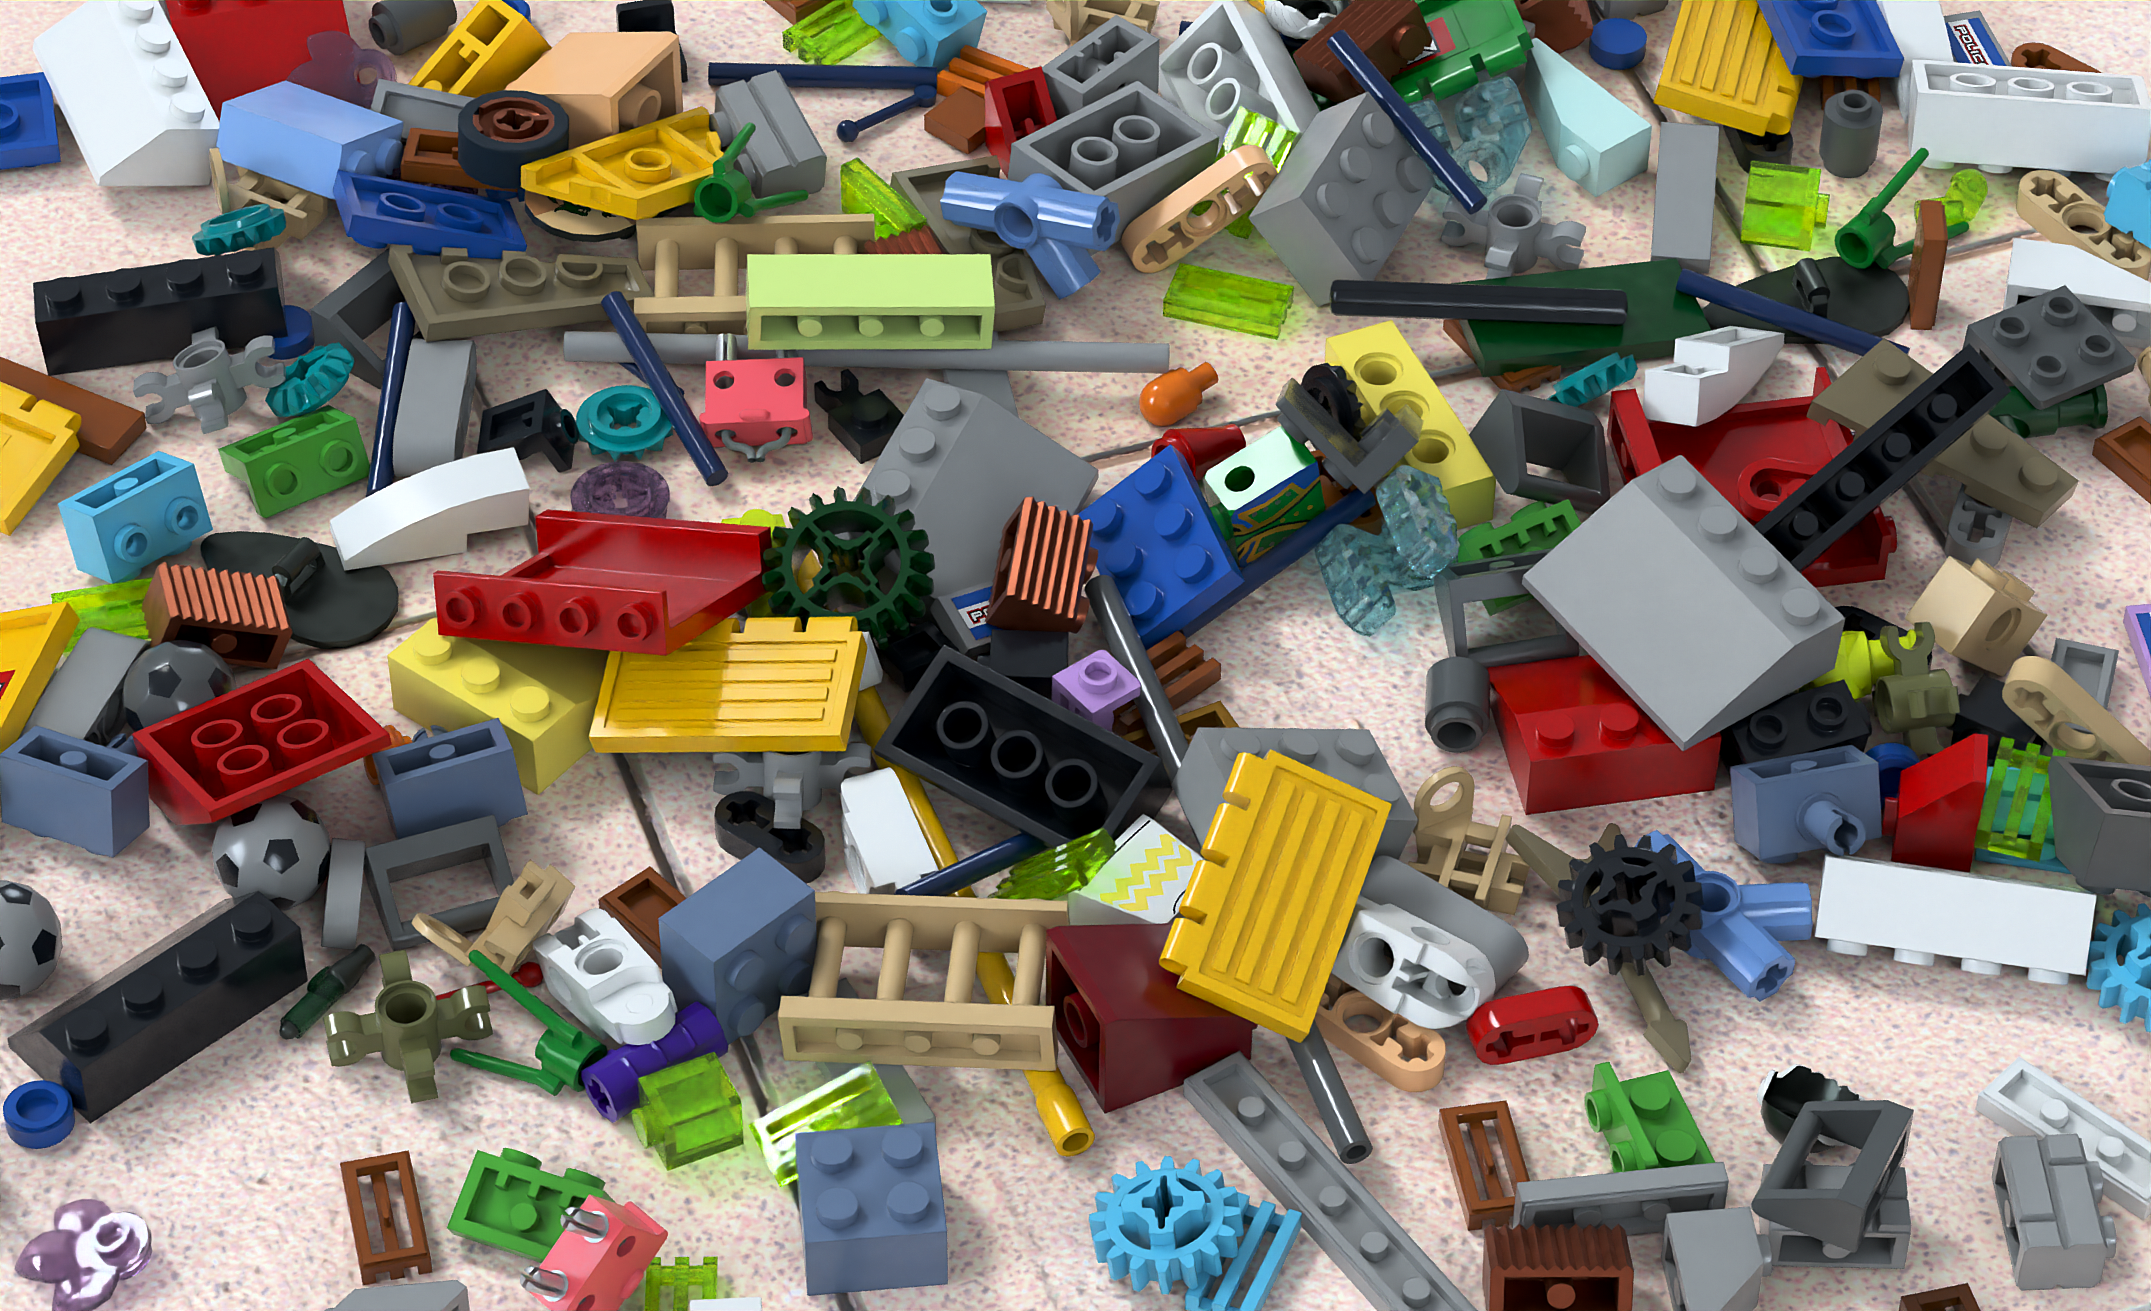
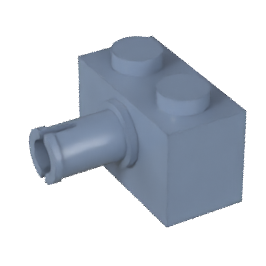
M499 718L450 732L441 726L432 725L433 737L428 738L425 728H422L414 735L412 743L372 754L388 820L396 840L493 814L498 828L508 823L511 819L528 815L513 748Z
M36 725L0 754V796L3 823L28 830L39 837H50L84 848L92 854L106 855L112 858L150 827L148 760L138 757L132 735L126 741L125 733L118 734L104 747Z
M1853 745L1730 766L1734 840L1762 862L1770 864L1788 863L1796 860L1799 852L1816 849L1832 852L1838 856H1844V852L1852 855L1862 847L1865 840L1882 837L1878 762Z

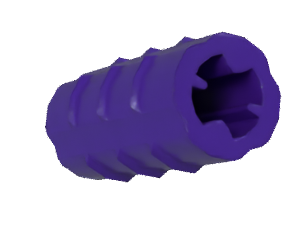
M696 1001L675 1014V1025L663 1038L652 1041L650 1044H625L617 1050L610 1049L607 1056L584 1069L581 1073V1078L586 1093L594 1107L603 1117L614 1123L638 1107L645 1108L648 1101L664 1091L674 1090L677 1083L690 1075L702 1073L703 1067L728 1053V1043L724 1031L713 1013L706 1006Z

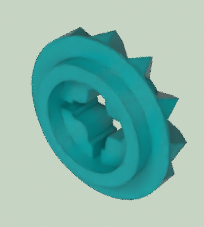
M259 204L219 215L200 225L201 231L192 236V241L197 253L205 256H218L228 252H236L247 247H254V245L269 241L272 237L283 232L286 228L284 210L270 209L269 204Z
M339 342L328 344L325 347L316 346L305 356L299 355L297 361L286 367V380L276 387L269 388L270 390L265 399L266 403L275 416L280 418L301 416L318 409L344 387L349 378V373L354 366V357Z
M1618 352L1577 371L1554 384L1553 388L1556 393L1546 400L1577 408L1591 402L1634 378L1638 367L1633 354L1621 359Z
M622 385L598 391L581 404L576 415L579 441L588 443L592 455L609 452L614 462L622 455L632 454L635 458L641 460L645 449L662 451L665 438L672 436L674 430L651 389L640 386ZM618 423L623 427L617 430L614 424ZM636 423V428L633 429L628 425Z

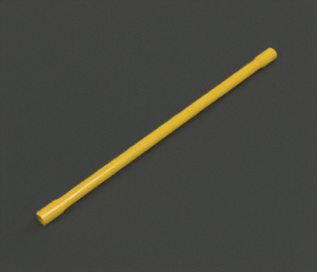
M813 550L805 557L798 574L797 586L803 594L814 586L812 578L822 569ZM875 686L859 691L853 716L867 745L872 747L871 754L878 769L890 767L894 770L938 870L958 862L955 851L919 777L875 754L874 747L892 721ZM971 885L946 896L977 898ZM978 952L976 974L990 1004L1012 1005L1015 976L1004 953ZM1058 1065L1056 1071L1022 1070L1036 1098L1037 1111L1056 1151L1066 1157L1075 1156L1086 1151L1093 1144L1095 1134L1074 1090L1066 1084Z

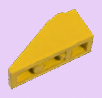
M479 0L410 80L408 85L477 98L483 94L505 90L509 83L516 81L539 60L545 51L551 50L552 47L522 14L504 1Z

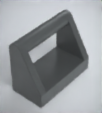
M390 247L310 309L315 347H325L328 344L339 342L354 357V366L350 373L380 390L386 358L381 360L363 340L392 318L395 304L406 302L388 264ZM421 331L417 332L413 337L424 339Z
M1501 389L1469 434L1506 494L1535 501H1544V503L1552 505L1569 499L1574 510L1590 514L1595 513L1611 498L1604 427L1593 411ZM1526 462L1560 470L1569 483L1528 474Z
M1554 548L1433 567L1435 594L1449 658L1456 656L1466 657L1481 663L1485 668L1579 656V643L1556 619L1557 635L1469 649L1467 647L1463 603L1530 593L1522 585L1523 575Z
M494 814L365 848L363 870L393 951L431 941L415 929L412 925V920L400 921L390 883L484 859L499 897L434 913L429 916L441 921L459 934L487 927L502 892L508 885L512 886L514 883Z
M1889 1100L1811 1101L1804 1103L1751 1203L1752 1210L1764 1219L1856 1253L1906 1156L1914 1110ZM1819 1134L1861 1149L1842 1189H1791Z

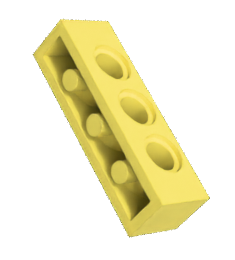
M1389 320L1326 338L1324 363L1328 362L1331 366H1342L1346 372L1347 380L1356 382V396L1358 401L1364 404L1360 411L1361 418L1366 423V427L1386 408L1395 415L1405 404L1424 421L1418 443L1382 477H1385L1393 488L1398 507L1404 517H1412L1425 539L1493 520L1496 478L1473 443L1469 433L1394 322Z

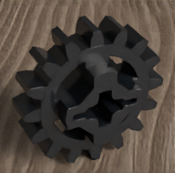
M1621 834L1615 836L1613 850L1605 852L1596 842L1589 845L1592 861L1588 864L1574 858L1569 862L1572 880H1559L1558 892L1561 903L1557 904L1556 908L1559 926L1565 927L1564 932L1568 947L1573 949L1582 946L1585 964L1591 966L1598 962L1601 957L1607 958L1609 974L1617 975L1622 968L1623 962L1633 963L1635 972L1640 976L1645 975L1646 960L1655 958L1659 964L1666 968L1671 965L1669 949L1672 946L1684 951H1689L1692 947L1689 930L1701 929L1703 925L1700 907L1704 905L1701 883L1695 882L1694 865L1690 860L1678 863L1676 847L1674 845L1668 844L1657 853L1652 850L1651 836L1643 835L1637 847H1628L1624 836ZM1599 886V892L1591 896L1594 890ZM1674 902V906L1671 911L1670 903ZM1669 914L1667 919L1663 923H1661V918Z

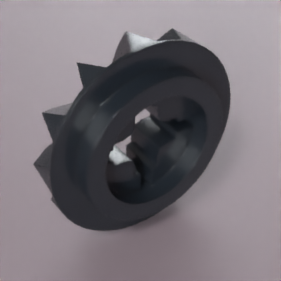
M1328 362L1312 366L1306 371L1301 386L1359 443L1362 439L1360 433L1366 428V423L1361 418L1360 409L1364 404L1357 399L1356 382L1347 380L1346 372L1342 366H1331ZM1311 442V444L1313 445V447H1314L1316 450H1319V449Z

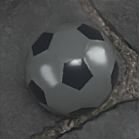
M187 640L164 642L146 650L130 666L122 693V704L126 721L133 731L137 732L237 689L234 673L220 655L206 645Z

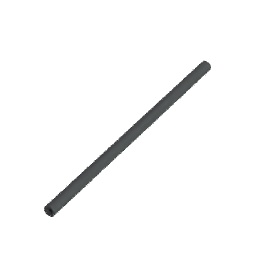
M1108 575L1096 576L1087 582L1084 589L1085 594L1090 599L1092 610L1114 658L1141 683L1140 695L1134 698L1133 701L1156 752L1163 761L1172 784L1189 748V743L1114 579ZM1188 820V823H1189V825H1190V827H1191V829H1192V831H1193V834H1194V836H1195V838H1196V840H1197V843H1198L1200 849H1202V846H1201V844H1200V842H1199V840H1198V838H1197V836H1196V834H1195V832H1194V830H1193V828H1192V826H1191V824H1190V822H1189V820ZM1314 1019L1309 1034L1301 1043L1287 1037L1285 1038L1340 1160L1346 1164L1358 1163L1371 1154L1373 1146Z

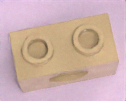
M1949 556L1904 619L1913 626L1916 622H1930L1935 633V643L1945 651L2003 677L2048 615L2029 601L2035 591L2005 570L2001 573L1980 558H1977L1971 566Z

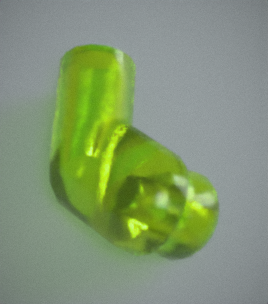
M1967 168L1952 176L1951 184L1944 197L1924 199L1942 201V205H1945L1947 225L1973 220L1987 197L1988 185L1985 177L1978 170ZM1917 200L1914 204L1916 224L1921 200Z

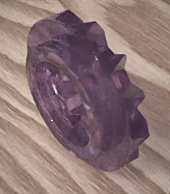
M629 461L609 462L588 470L578 478L571 490V511L666 519L667 507L670 502V490L664 477L651 467ZM616 492H622V498H626L628 507H615L614 499H616Z

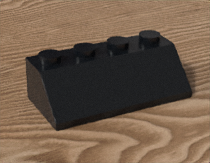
M274 247L252 251L244 250L232 254L191 260L182 259L170 263L136 268H121L115 271L75 277H60L54 280L33 283L35 324L49 376L174 358L182 350L192 345L193 333L215 326L219 332L218 339L225 344L227 350L246 347L251 340L260 336H273V339L288 337L281 260L279 252Z
M946 645L942 646L873 749L877 756L1086 868L1101 856L1142 814L1154 820L1173 791L1161 758Z
M259 891L237 898L224 899L7 1038L9 1048L43 1080L52 1081L63 1086L71 1095L73 1108L91 1124L306 983L308 978L301 928Z

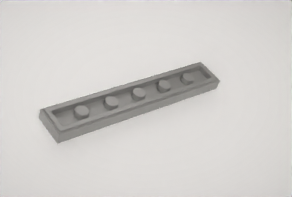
M1240 1051L1184 1079V1097L1287 1211L1292 1209L1302 1213L1301 1227L1377 1311H1478Z

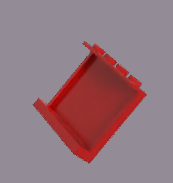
M1818 367L1816 368L1812 396L1736 404L1718 418L1697 427L1646 419L1636 389L1611 391L1607 438L1624 486L1638 476L1682 455L1754 526L1758 522L1744 514L1738 501V479L1747 465L1763 458H1776L1825 466L1855 441L1856 431L1851 432L1850 428L1831 419L1824 426L1806 417L1811 401L1832 384L1826 368ZM1765 494L1760 498L1774 501L1779 497L1775 494ZM1879 506L1801 574L1815 588L1885 580L1889 553H1895L1897 549V531L1893 518L1891 516H1884Z
M547 509L535 516L538 554L500 576L439 570L433 573L438 635L667 656L769 592L764 589L762 576L764 573L772 570L765 565L763 559L765 549L772 548L771 527Z

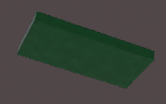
M1677 258L1451 283L1622 290L1627 295L1628 313L1625 323L1621 326L1459 320L1463 334L1482 377L1500 376L1506 372L1513 371L1516 373L1524 369L1552 365V367L1561 365V369L1588 366L1618 352L1621 359L1633 354L1634 360L1674 356L1675 339L1711 331L1696 297L1676 291V285L1682 272Z

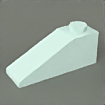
M1538 38L1532 39L1534 47L1527 50L1526 58L1528 62L1525 68L1524 88L1557 168L1570 180L1578 183L1595 197L1648 170L1652 125Z

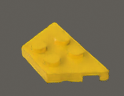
M700 106L549 156L545 159L522 165L521 187L527 191L634 220L649 219L657 216L659 212L685 203H695L694 193L697 186L705 178L713 174V163L722 157L724 153L721 151V141L717 131H710V114L708 109Z

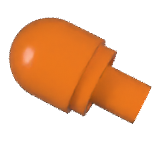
M1204 362L1190 372L1182 367L1176 370L1170 369L1168 372L1150 381L1143 388L1139 397V407L1142 415L1154 425L1170 426L1193 413L1203 401L1202 392L1218 383L1219 379L1215 369L1208 362Z

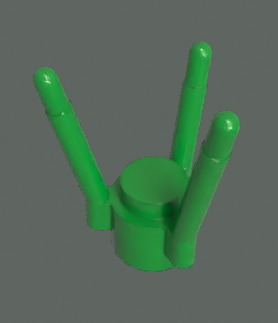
M749 122L737 134L723 156L713 163V174L705 178L697 186L694 193L695 206L693 212L696 216H703L711 222L723 223L729 221L737 214L750 218L761 211L805 201L808 199L809 194L806 190H797L757 199L752 197L749 180L744 174L735 170L733 165L756 130L755 124Z
M1920 148L1877 197L1871 198L1854 218L1837 231L1834 239L1837 252L1849 265L1855 268H1866L1876 262L1881 268L1887 269L1899 258L1913 253L1915 239L1896 246L1893 245L1896 227L1890 216L1883 212V209L1929 155L1926 148ZM1962 221L1947 226L1948 240L1967 232L1969 224Z
M472 950L468 956L469 960L548 1027L535 1049V1057L542 1062V1069H535L461 1048H453L450 1051L451 1059L475 1068L535 1084L553 1096L558 1095L564 1085L577 1092L585 1090L581 1073L587 1067L607 1056V1046L569 1024L557 1012L542 1002L537 996L530 993L496 963L494 964L480 951Z

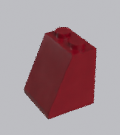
M1173 923L1056 926L1046 930V1006H1055L1058 1041L1104 1114L1184 1085V1079L1238 1051L1248 1060H1251L1252 1030L1257 1029L1258 1024L1176 988L1180 976L1160 966L1159 959Z

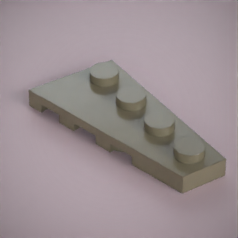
M997 155L893 172L889 192L914 228L920 230L924 225L931 227L946 254H991L995 300L993 331H1009L1042 324L1046 303L1031 258L1025 256L1023 249L1008 245L996 232L954 225L951 220L943 219L940 201L944 195L946 180L956 171L999 178L1001 167Z
M390 245L388 264L426 342L606 321L610 319L601 306V301L607 294L614 291L622 292L633 312L634 298L654 297V293L635 258L559 254L556 262H540L533 257L527 256V252L503 250L501 259L468 258L467 248L442 247L440 256L414 255L412 245Z
M1883 338L1811 401L1806 417L1824 426L1831 419L1856 431L1854 440H1856L1933 375V373ZM1989 414L1920 471L1931 478L1935 474L1947 475L1964 484V494L2035 528L2043 524L2073 496L2079 482L2078 479Z

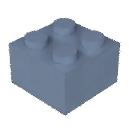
M760 847L658 918L663 982L673 993L678 1010L676 1013L696 1001L706 1006L720 1023L728 1045L741 1036H748L762 1024L764 1019L777 1011L780 1007L781 996H798L808 992L810 989L817 947L815 890Z
M934 1122L795 1133L797 1191L807 1296L948 1284L947 1226Z

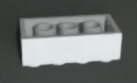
M89 0L34 39L32 49L97 186L209 185L212 175L209 149L216 148L220 122L158 0Z
M1215 0L1159 56L1158 89L1162 97L1220 136L1216 162L1238 147L1257 145L1264 149L1279 172L1316 114L1320 112L1278 31L1268 22L1265 14L1243 0ZM1253 172L1246 174L1244 178L1251 176ZM1226 188L1221 191L1222 195L1224 196L1228 193Z
M1912 59L1908 147L1910 159L1920 148L1928 150L1929 155L1921 164L1925 167L1949 169L1954 167L1955 163L1978 164L1980 170L1990 173H2009L2013 170V167L2054 171L2064 177L2070 176L2071 171L2094 173L2096 178L2110 182L2121 168L2127 167L2130 169L2147 162L2151 132V100L2143 76Z
M1825 852L1815 937L1827 938L1826 950L1836 953L1866 956L1869 944L1895 948L1893 957L1895 961L1933 966L1935 954L1962 958L1960 970L2000 976L2002 964L2029 967L2028 980L2068 985L2070 973L2086 974L2097 895L2082 888L1849 855L1838 856L1834 853Z

